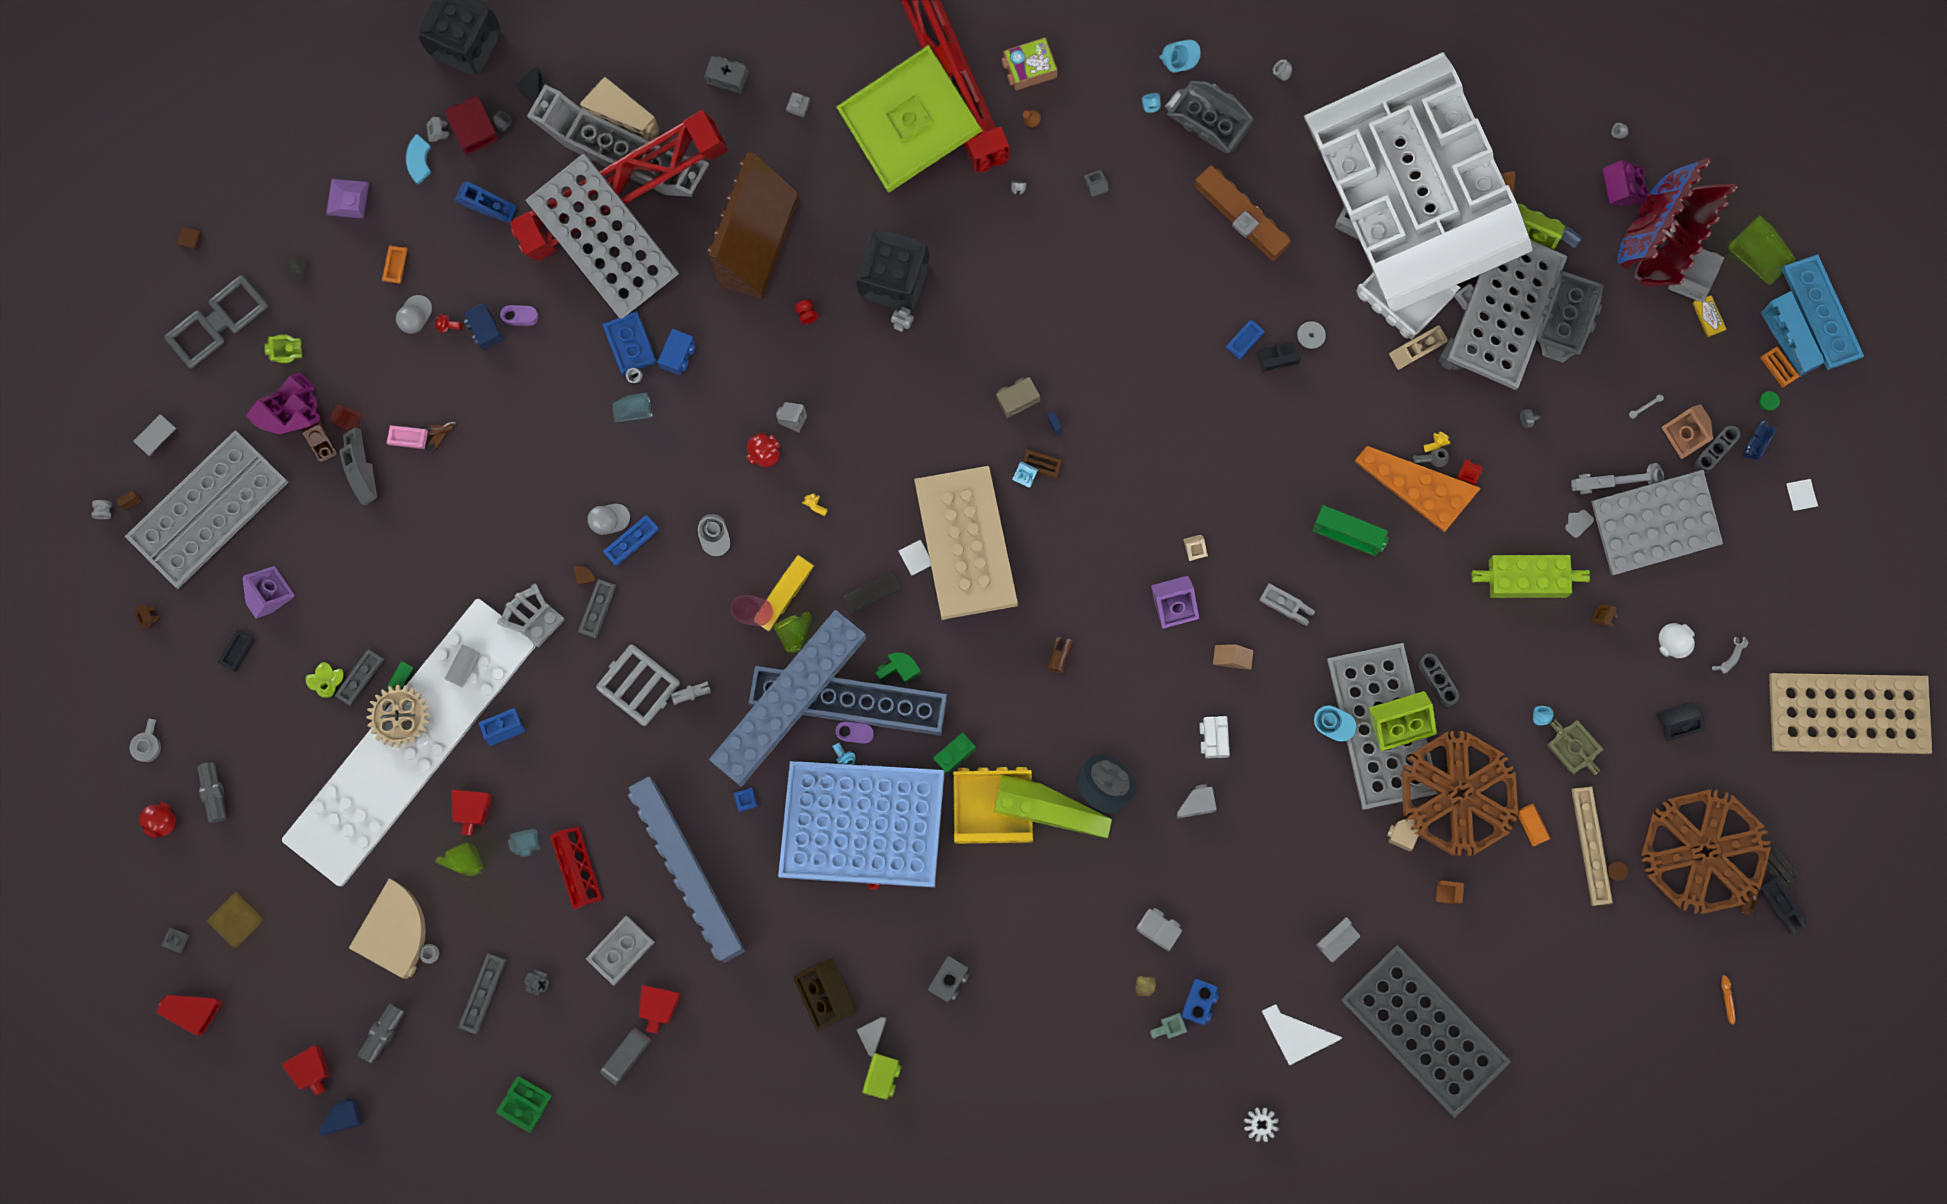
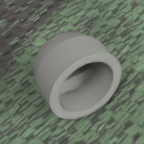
M1616 123L1613 126V137L1622 139L1628 135V127L1625 124Z
M1012 181V192L1016 194L1017 190H1019V195L1023 194L1026 189V182Z
M631 368L626 373V378L631 383L640 382L643 376L638 368ZM637 373L639 374V376L632 379L631 376Z

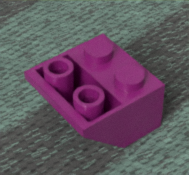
M1621 160L1603 168L1610 204L1625 206L1643 203L1647 200L1646 196L1649 194V191L1645 184V172L1642 166Z

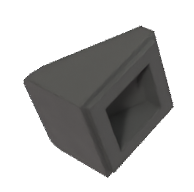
M1101 170L1084 176L1091 196H1096L1109 190L1107 180Z

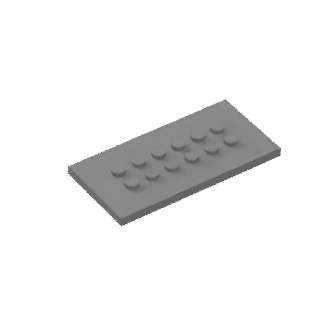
M235 430L125 537L175 588L179 589L260 511L288 481Z

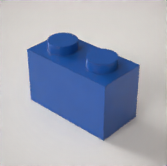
M672 329L657 362L659 367L681 376L682 371H686L690 354H693L696 349L694 338Z

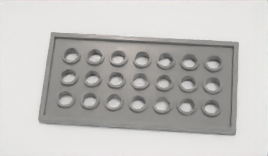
M585 153L526 199V202L619 318H624L679 274L678 270ZM578 175L586 177L585 185L582 186L577 183ZM568 186L571 188L572 194L570 197H565L562 194L563 187ZM590 190L598 192L597 200L593 201L589 198ZM550 198H554L557 201L555 209L548 206L547 202ZM580 201L583 203L584 209L582 212H577L574 209L575 202ZM602 205L610 207L609 215L605 216L601 213L600 208ZM562 213H566L569 216L567 224L560 221L559 217ZM587 217L595 218L596 224L594 227H589L586 224ZM614 220L621 221V230L617 231L613 228L612 223ZM574 228H578L581 231L579 239L574 238L571 234ZM599 232L607 233L608 239L606 242H601L598 239ZM626 235L633 236V245L629 246L624 242ZM585 243H590L593 246L592 253L588 254L584 251ZM615 246L620 250L618 257H613L610 254L611 247ZM638 250H643L646 253L645 260L637 259L636 253ZM597 258H602L605 261L604 268L600 269L596 266L595 261ZM627 261L631 264L632 269L630 272H625L622 269L623 262ZM650 265H655L658 268L657 275L649 274L648 267ZM609 273H614L617 276L616 283H610L607 280ZM636 276L641 277L644 281L641 287H637L633 282ZM621 288H626L629 291L627 298H622L619 295Z
M1531 241L1533 251L1524 254L1530 258V263H1525L1522 260V256L1504 263L1507 267L1506 272H1502L1497 266L1479 274L1447 358L1452 363L1515 390L1520 385L1544 319V316H1541L1545 305H1549L1550 299L1547 298L1551 287H1555L1560 270H1563L1567 256ZM1539 263H1545L1547 270L1540 269ZM1516 271L1522 272L1524 279H1518ZM1533 279L1540 280L1541 286H1535ZM1492 280L1499 281L1501 287L1495 288L1492 284ZM1511 287L1518 291L1517 296L1510 293L1509 289ZM1527 295H1532L1535 298V303L1528 302ZM1487 296L1494 299L1493 305L1487 303ZM1503 304H1509L1512 311H1505ZM1521 311L1527 312L1529 319H1523L1520 315ZM1480 313L1487 314L1488 321H1483L1480 318ZM1497 320H1502L1505 323L1504 329L1498 327ZM1514 328H1520L1523 335H1516ZM1473 330H1480L1482 333V337H1476L1473 333ZM1491 337H1497L1499 345H1494L1491 342ZM1508 344H1513L1516 347L1515 353L1509 351ZM1467 346H1473L1476 353L1470 354L1467 351ZM1485 353H1489L1492 355V362H1489L1485 359ZM1502 361H1508L1510 369H1505L1502 366Z
M1400 643L1328 658L1327 663L1338 709L1350 714L1356 722L1355 734L1349 740H1346L1362 810L1403 802L1402 785L1400 788H1394L1391 780L1393 778L1401 780L1402 767L1404 765L1412 766L1406 762V756L1426 745L1427 739L1414 741L1410 746L1401 745L1391 750L1381 751L1371 724L1369 708L1373 707V704L1376 702L1383 704L1395 698L1400 699L1416 694L1404 644ZM1385 661L1392 662L1393 670L1386 671L1383 663ZM1366 665L1373 666L1375 669L1374 674H1366L1364 667ZM1353 669L1356 677L1353 679L1347 678L1345 671ZM1395 680L1398 683V688L1395 690L1390 689L1388 681ZM1377 684L1379 692L1376 694L1371 693L1369 685ZM1353 687L1360 690V696L1357 698L1350 695V689ZM1357 706L1363 707L1365 714L1357 716L1354 713V708ZM1366 725L1369 728V734H1360L1359 726ZM1365 744L1373 746L1374 751L1372 754L1364 752L1363 746ZM1430 752L1424 755V761L1433 765ZM1388 759L1396 760L1397 767L1395 769H1390L1387 766ZM1369 763L1377 764L1378 771L1376 773H1371L1368 770ZM1377 781L1382 784L1383 789L1381 792L1373 790V782ZM1411 782L1410 784L1411 800L1439 794L1422 783L1413 784Z

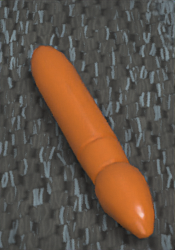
M1723 975L1721 986L1724 993L1728 1021L1733 1025L1736 1017L1730 989L1731 983L1729 978Z

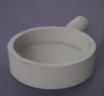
M148 719L145 733L136 735L130 743L131 755L141 762L153 761L161 750L159 739L153 735L156 723L154 719Z

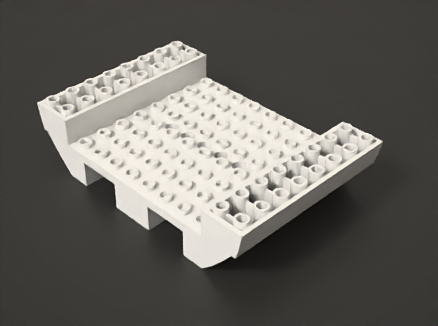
M1444 52L1304 116L1374 271L1386 303L1392 312L1533 251L1515 198L1509 185L1506 186L1493 158L1491 146L1478 118L1475 119L1463 94L1460 79ZM1398 139L1406 141L1402 147L1396 146L1395 142ZM1411 155L1413 160L1410 163H1404L1402 161L1403 157ZM1414 171H1418L1421 174L1416 180L1410 178V174ZM1420 188H1426L1428 190V193L1425 196H1419L1417 194ZM1428 204H1433L1436 207L1431 213L1425 211V207Z

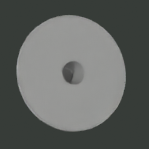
M1310 321L1300 326L1297 336L1301 345L1314 349L1324 343L1326 333L1322 325Z

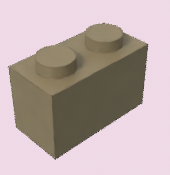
M1028 377L1017 380L1015 385L1009 388L1008 386L1001 388L996 394V400L1006 418H1009L1040 402V395L1031 378Z

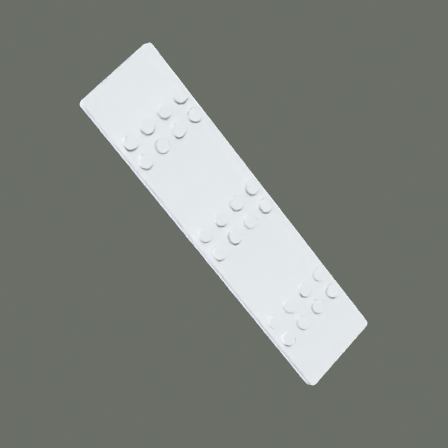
M476 599L406 685L409 687V691L414 688L416 690L415 694L420 692L422 694L420 699L425 698L427 702L424 705L430 707L429 710L425 711L431 714V717L426 718L430 724L424 725L427 732H420L423 738L416 736V743L410 740L409 747L402 743L401 748H398L395 743L392 748L389 746V742L384 745L382 744V739L376 740L377 734H371V730L374 727L371 728L282 838L284 844L337 886L345 885L536 647L520 632L498 625L497 622L502 616L482 600ZM462 644L480 653L463 688L444 679ZM412 702L406 703L405 711H409L412 708ZM391 703V705L387 708L386 712H389V711L392 710V708H393V704H392V703ZM399 713V716H388V715H386V716H382V719L394 717V718H396L397 720H399V717H410V718H411V717H415L416 714L404 716V715H402V714ZM408 721L405 724V730L411 729L412 721ZM392 722L387 723L385 727L386 731H390L393 728Z

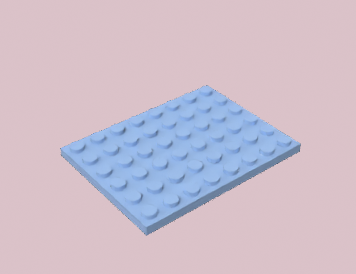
M790 761L778 877L935 888L944 770Z

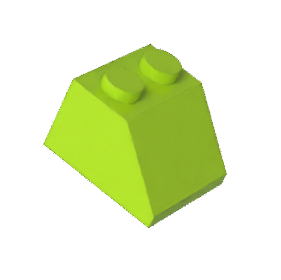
M874 1053L862 1093L888 1100L889 1096L892 1097L896 1086L893 1085L894 1077L899 1076L901 1066L898 1065L899 1061Z

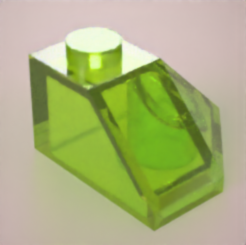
M809 611L802 614L803 617L790 616L773 625L787 653L789 651L793 653L802 648L801 645L805 642L812 620Z
M468 842L445 852L446 857L442 858L440 856L435 859L437 864L463 875H468V877L480 873L479 870L484 868L476 846Z

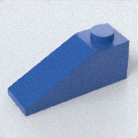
M468 181L461 184L454 200L471 210L507 223L511 222L517 208L516 205Z

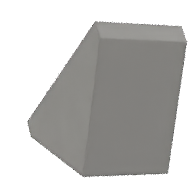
M881 1017L857 1030L869 1056L873 1057L874 1053H876L887 1020L886 1018Z

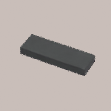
M600 579L597 580L578 633L597 639L617 587L615 584Z
M367 649L334 696L352 707L385 659Z

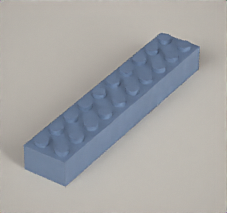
M835 610L709 760L742 787L866 640L865 633Z
M755 666L749 698L750 707H754L784 670ZM833 678L803 715L941 736L947 694Z
M647 777L630 786L629 790L631 793L628 796L632 803L639 807L640 810L637 813L641 820L648 824L649 827L646 829L650 837L658 842L655 846L659 854L663 858L666 857L665 865L670 873L675 874L676 879H674V882L679 890L684 891L685 896L683 899L688 907L693 908L695 913L692 916L697 925H702L704 929L702 935L706 942L712 944L711 952L715 959L726 963L745 952L741 941L655 781Z

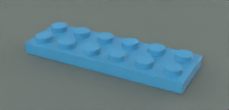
M1815 255L1784 266L1782 268L1784 276L1813 339L1823 355L1826 369L1830 370L1863 358V352L1819 256Z

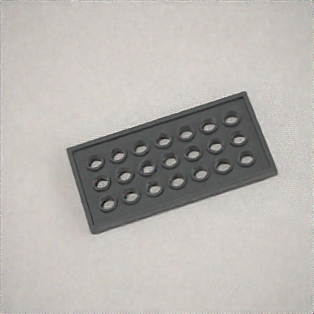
M1398 945L1340 1000L1453 1118L1511 1062ZM1393 968H1399L1402 971L1400 979L1392 977L1391 971ZM1380 981L1387 983V992L1381 993L1378 990L1377 985ZM1408 982L1416 985V991L1413 994L1406 991L1405 987ZM1366 995H1370L1374 999V1004L1371 1007L1366 1006L1363 1002ZM1394 996H1399L1402 999L1400 1007L1392 1005L1391 1000ZM1422 997L1429 998L1430 1006L1428 1008H1423L1420 1005ZM1380 1010L1387 1011L1388 1019L1386 1021L1378 1019L1377 1014ZM1409 1010L1416 1013V1020L1414 1022H1409L1406 1019V1013ZM1437 1011L1442 1012L1445 1016L1442 1023H1438L1434 1019V1014ZM1395 1024L1402 1027V1034L1399 1036H1395L1392 1033V1027ZM1423 1025H1427L1431 1030L1430 1035L1427 1037L1422 1036L1420 1033V1028ZM1451 1026H1456L1459 1030V1034L1455 1038L1451 1037L1448 1033V1029ZM1408 1039L1415 1040L1417 1044L1415 1050L1407 1049L1406 1042ZM1436 1040L1444 1042L1445 1048L1443 1051L1435 1049L1434 1043ZM1468 1040L1473 1044L1471 1052L1464 1051L1462 1047L1464 1041ZM1424 1053L1428 1054L1431 1058V1062L1428 1065H1423L1420 1062V1057ZM1452 1054L1457 1055L1459 1058V1063L1456 1066L1450 1065L1448 1061L1449 1056ZM1480 1055L1487 1058V1064L1484 1067L1477 1064V1058ZM1438 1068L1443 1069L1445 1072V1077L1442 1080L1435 1078L1434 1072ZM1466 1069H1470L1473 1072V1078L1470 1081L1463 1078V1072ZM1452 1083H1456L1459 1086V1092L1456 1095H1452L1449 1092V1086Z

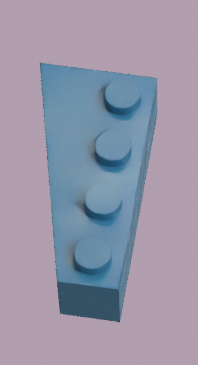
M1790 291L1772 300L1761 312V315L1798 375L1802 376L1824 363L1823 355L1813 339L1792 292Z

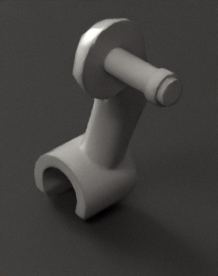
M1735 637L1734 643L1736 647L1729 660L1723 662L1722 666H1712V670H1722L1723 674L1727 673L1738 662L1742 649L1748 646V640L1743 637V642L1739 644V638Z

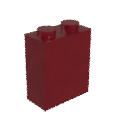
M478 96L470 97L459 105H452L445 111L465 155L499 141Z

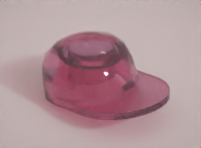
M751 595L736 597L730 609L732 617L736 622L752 626L767 624L773 614L772 606L767 600Z

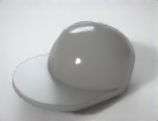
M422 295L410 297L397 312L396 323L403 332L409 334L420 331L432 313L431 302Z
M621 504L597 506L589 512L587 522L590 529L599 535L616 533L628 526L630 513Z
M716 514L704 516L698 525V535L702 548L712 556L725 554L730 547V537L724 519Z

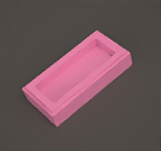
M390 425L387 444L425 449L428 431L426 429Z

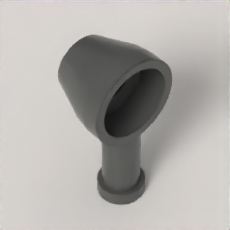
M1437 448L1428 455H1413V463L1415 464L1431 462L1435 467H1443L1449 461V454L1443 448ZM1438 453H1442L1444 458H1440Z

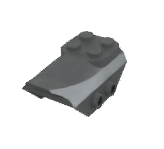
M1191 81L1187 88L1177 90L1166 105L1169 117L1181 123L1186 130L1194 131L1202 140L1207 141L1226 153H1231L1235 150L1246 135L1253 120V117L1234 95L1226 94L1219 86L1211 85L1208 82Z
M1560 270L1555 287H1551L1547 297L1550 299L1549 305L1544 306L1541 316H1544L1536 340L1540 343L1542 356L1564 363L1569 357L1575 354L1580 355L1589 333H1593L1595 329V315H1599L1602 308L1600 301L1604 287L1603 284Z

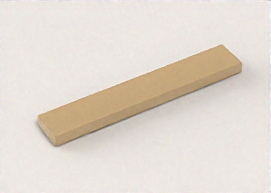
M1592 786L1572 789V796L1591 905L1611 904L1613 901Z

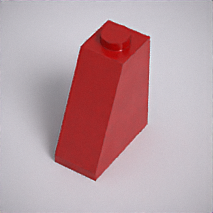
M166 995V997L160 1000L158 1004L159 1009L156 1013L196 1036H203L223 1001L212 998Z

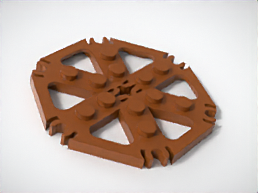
M1450 731L1409 754L1412 756L1407 757V760L1412 763V766L1404 765L1401 771L1403 815L1406 816L1408 813H1411L1405 820L1413 819L1415 821V825L1411 827V830L1420 827L1415 832L1416 835L1452 856H1461V850L1464 849L1466 857L1477 854L1510 833L1508 831L1512 830L1513 827L1508 825V820L1515 822L1518 816L1516 773L1514 771L1508 774L1514 767L1506 768L1504 766V762L1508 760L1507 757L1499 760L1501 756L1505 755L1504 753L1468 732H1458L1457 739L1454 737V731ZM1438 746H1443L1447 754L1448 774L1424 761V755ZM1468 746L1476 748L1489 757V763L1470 776ZM1413 780H1417L1439 793V795L1423 805L1415 807L1411 803L1410 784ZM1498 781H1503L1506 785V807L1482 795L1481 792ZM1467 788V790L1463 792L1462 797L1459 796L1452 798L1456 795L1458 790H1465ZM1450 812L1452 839L1450 842H1445L1428 831V825ZM1472 813L1494 827V832L1480 842L1473 840Z
M1712 789L1667 799V802H1663L1662 805L1666 811L1660 812L1659 809H1656L1655 814L1652 813L1641 857L1649 856L1643 858L1641 862H1649L1651 865L1644 872H1654L1646 876L1679 909H1681L1682 902L1685 903L1683 911L1687 910L1688 905L1694 907L1693 914H1696L1699 911V907H1701L1699 915L1745 905L1746 903L1740 897L1745 902H1749L1750 899L1746 896V893L1750 891L1756 895L1758 893L1757 890L1760 891L1771 847L1763 848V846H1767L1771 842H1764L1761 839V836L1766 835L1768 832L1766 830L1758 832L1759 829H1765L1766 827L1732 794L1730 801L1727 802L1728 793H1725L1724 798L1720 799L1717 797L1718 790H1715L1711 797ZM1697 801H1703L1706 804V811L1700 831L1679 811L1681 805ZM1729 810L1736 811L1750 826L1748 832L1720 838L1727 811ZM1659 826L1666 827L1684 846L1661 852L1654 851L1652 845L1657 828ZM1705 846L1706 849H1716L1710 852L1708 857L1705 854H1695L1702 851ZM1749 852L1757 853L1759 859L1754 877L1747 878L1727 857ZM1691 866L1685 890L1682 894L1674 893L1661 879L1663 872ZM1711 872L1732 892L1731 899L1712 904L1705 901L1704 898Z

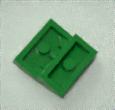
M518 1076L496 1113L531 1133L552 1096Z

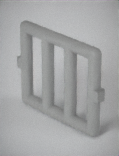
M629 645L619 659L610 664V670L597 684L596 689L641 725L646 726L660 708L664 709L668 704L666 701L671 696L670 693H673L678 688L680 681L636 646ZM632 654L641 661L617 691L613 693L606 685ZM649 666L656 673L628 705L621 699L622 695L645 667ZM661 677H663L670 685L646 715L642 716L635 709Z

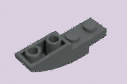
M353 428L343 435L345 447L340 450V456L351 488L361 504L367 505L377 498L372 464L366 463L361 429Z

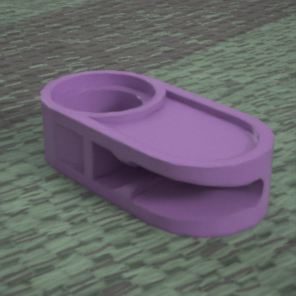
M506 306L500 313L503 322L507 325L530 326L534 325L539 318L537 311L532 306ZM509 311L515 312V317L511 320L505 318V314Z
M841 722L835 730L837 737L846 742L864 744L871 742L874 737L872 727L867 724ZM843 726L850 728V734L846 737L841 736L839 733Z

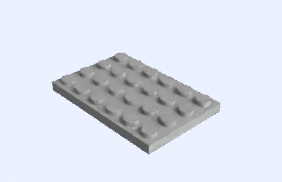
M1704 470L1591 501L1611 575L1723 544Z

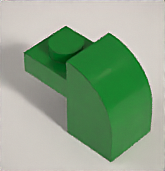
M904 653L888 655L891 663L882 664L877 668L878 671L876 672L880 682L897 672L905 684L921 675V670L915 661Z

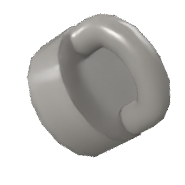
M1280 60L1274 66L1273 73L1285 81L1291 76L1292 66L1287 60Z

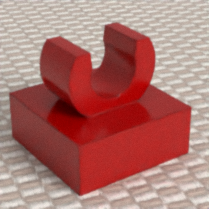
M1470 459L1465 460L1457 478L1475 485L1483 467L1479 463L1477 465L1471 463Z

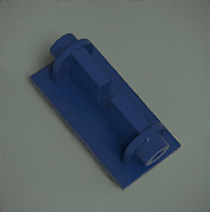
M1765 420L1759 422L1754 432L1755 436L1750 439L1748 445L1744 448L1745 454L1743 457L1760 461L1777 428L1768 426L1769 423Z

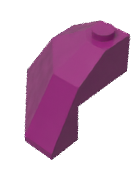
M300 372L290 375L278 392L257 400L246 416L259 429L276 434L302 429L318 423L320 416L316 413L318 406L316 397L312 394L314 390L313 384Z

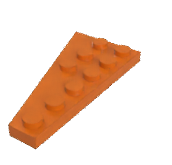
M1366 446L1354 461L1444 533L1481 489Z

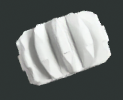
M1255 1108L1256 1116L1249 1112L1248 1115L1252 1120H1244V1122L1250 1123V1126L1244 1128L1245 1131L1252 1129L1248 1136L1252 1138L1257 1134L1255 1138L1257 1142L1260 1141L1261 1135L1264 1142L1268 1141L1266 1134L1274 1138L1275 1135L1271 1132V1129L1278 1131V1127L1272 1126V1123H1277L1278 1119H1270L1274 1113L1270 1112L1266 1116L1267 1108H1263L1262 1114H1260L1259 1108ZM1258 1120H1265V1129L1260 1128L1258 1130V1128L1256 1127L1258 1125L1256 1124Z

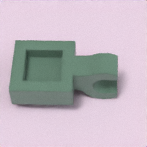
M1180 1013L1160 1020L1162 1026L1149 1031L1152 1039L1166 1034L1167 1039L1187 1032Z

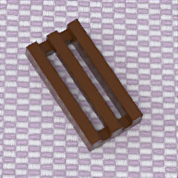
M1026 449L1022 462L1054 470L1055 473L1034 467L1038 469V474L1057 479L1063 460ZM1030 455L1036 458L1056 463L1057 466H1053L1037 460L1028 458V456Z

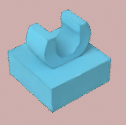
M1021 461L1012 480L1030 488L1038 469Z

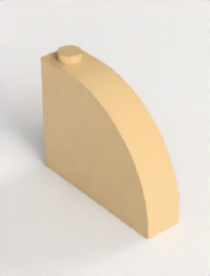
M389 879L349 947L351 950L404 979L412 977L417 967L415 965L420 958L419 954L422 946H424L426 934L422 910L410 891L398 882Z

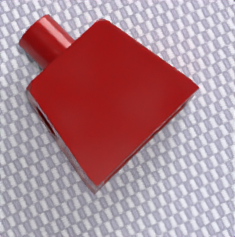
M452 790L453 822L462 824L461 835L473 836L474 825H484L493 797L491 794Z
M642 985L640 1018L648 1019L647 1032L657 1034L660 1022L670 1023L680 1000V993Z
M314 1045L282 1063L283 1068L300 1090H306L311 1087L315 1096L326 1091L321 1081L329 1077L330 1074L321 1046Z

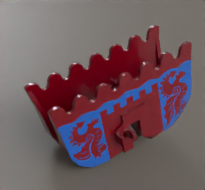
M1709 157L1675 169L1661 179L1651 193L1647 194V200L1642 203L1643 205H1641L1638 211L1640 218L1636 219L1627 229L1618 251V263L1628 269L1633 263L1640 262L1635 270V279L1640 284L1648 287L1683 284L1686 279L1683 273L1695 263L1692 257L1702 251L1703 246L1700 243L1712 233L1709 227L1720 219V216L1717 214L1718 211L1728 205L1729 202L1726 197L1737 189L1738 185L1736 183L1690 188L1701 179L1702 176L1699 172L1710 164L1711 159ZM1665 240H1667L1670 243L1663 246L1660 249V251L1656 249V247L1665 242Z

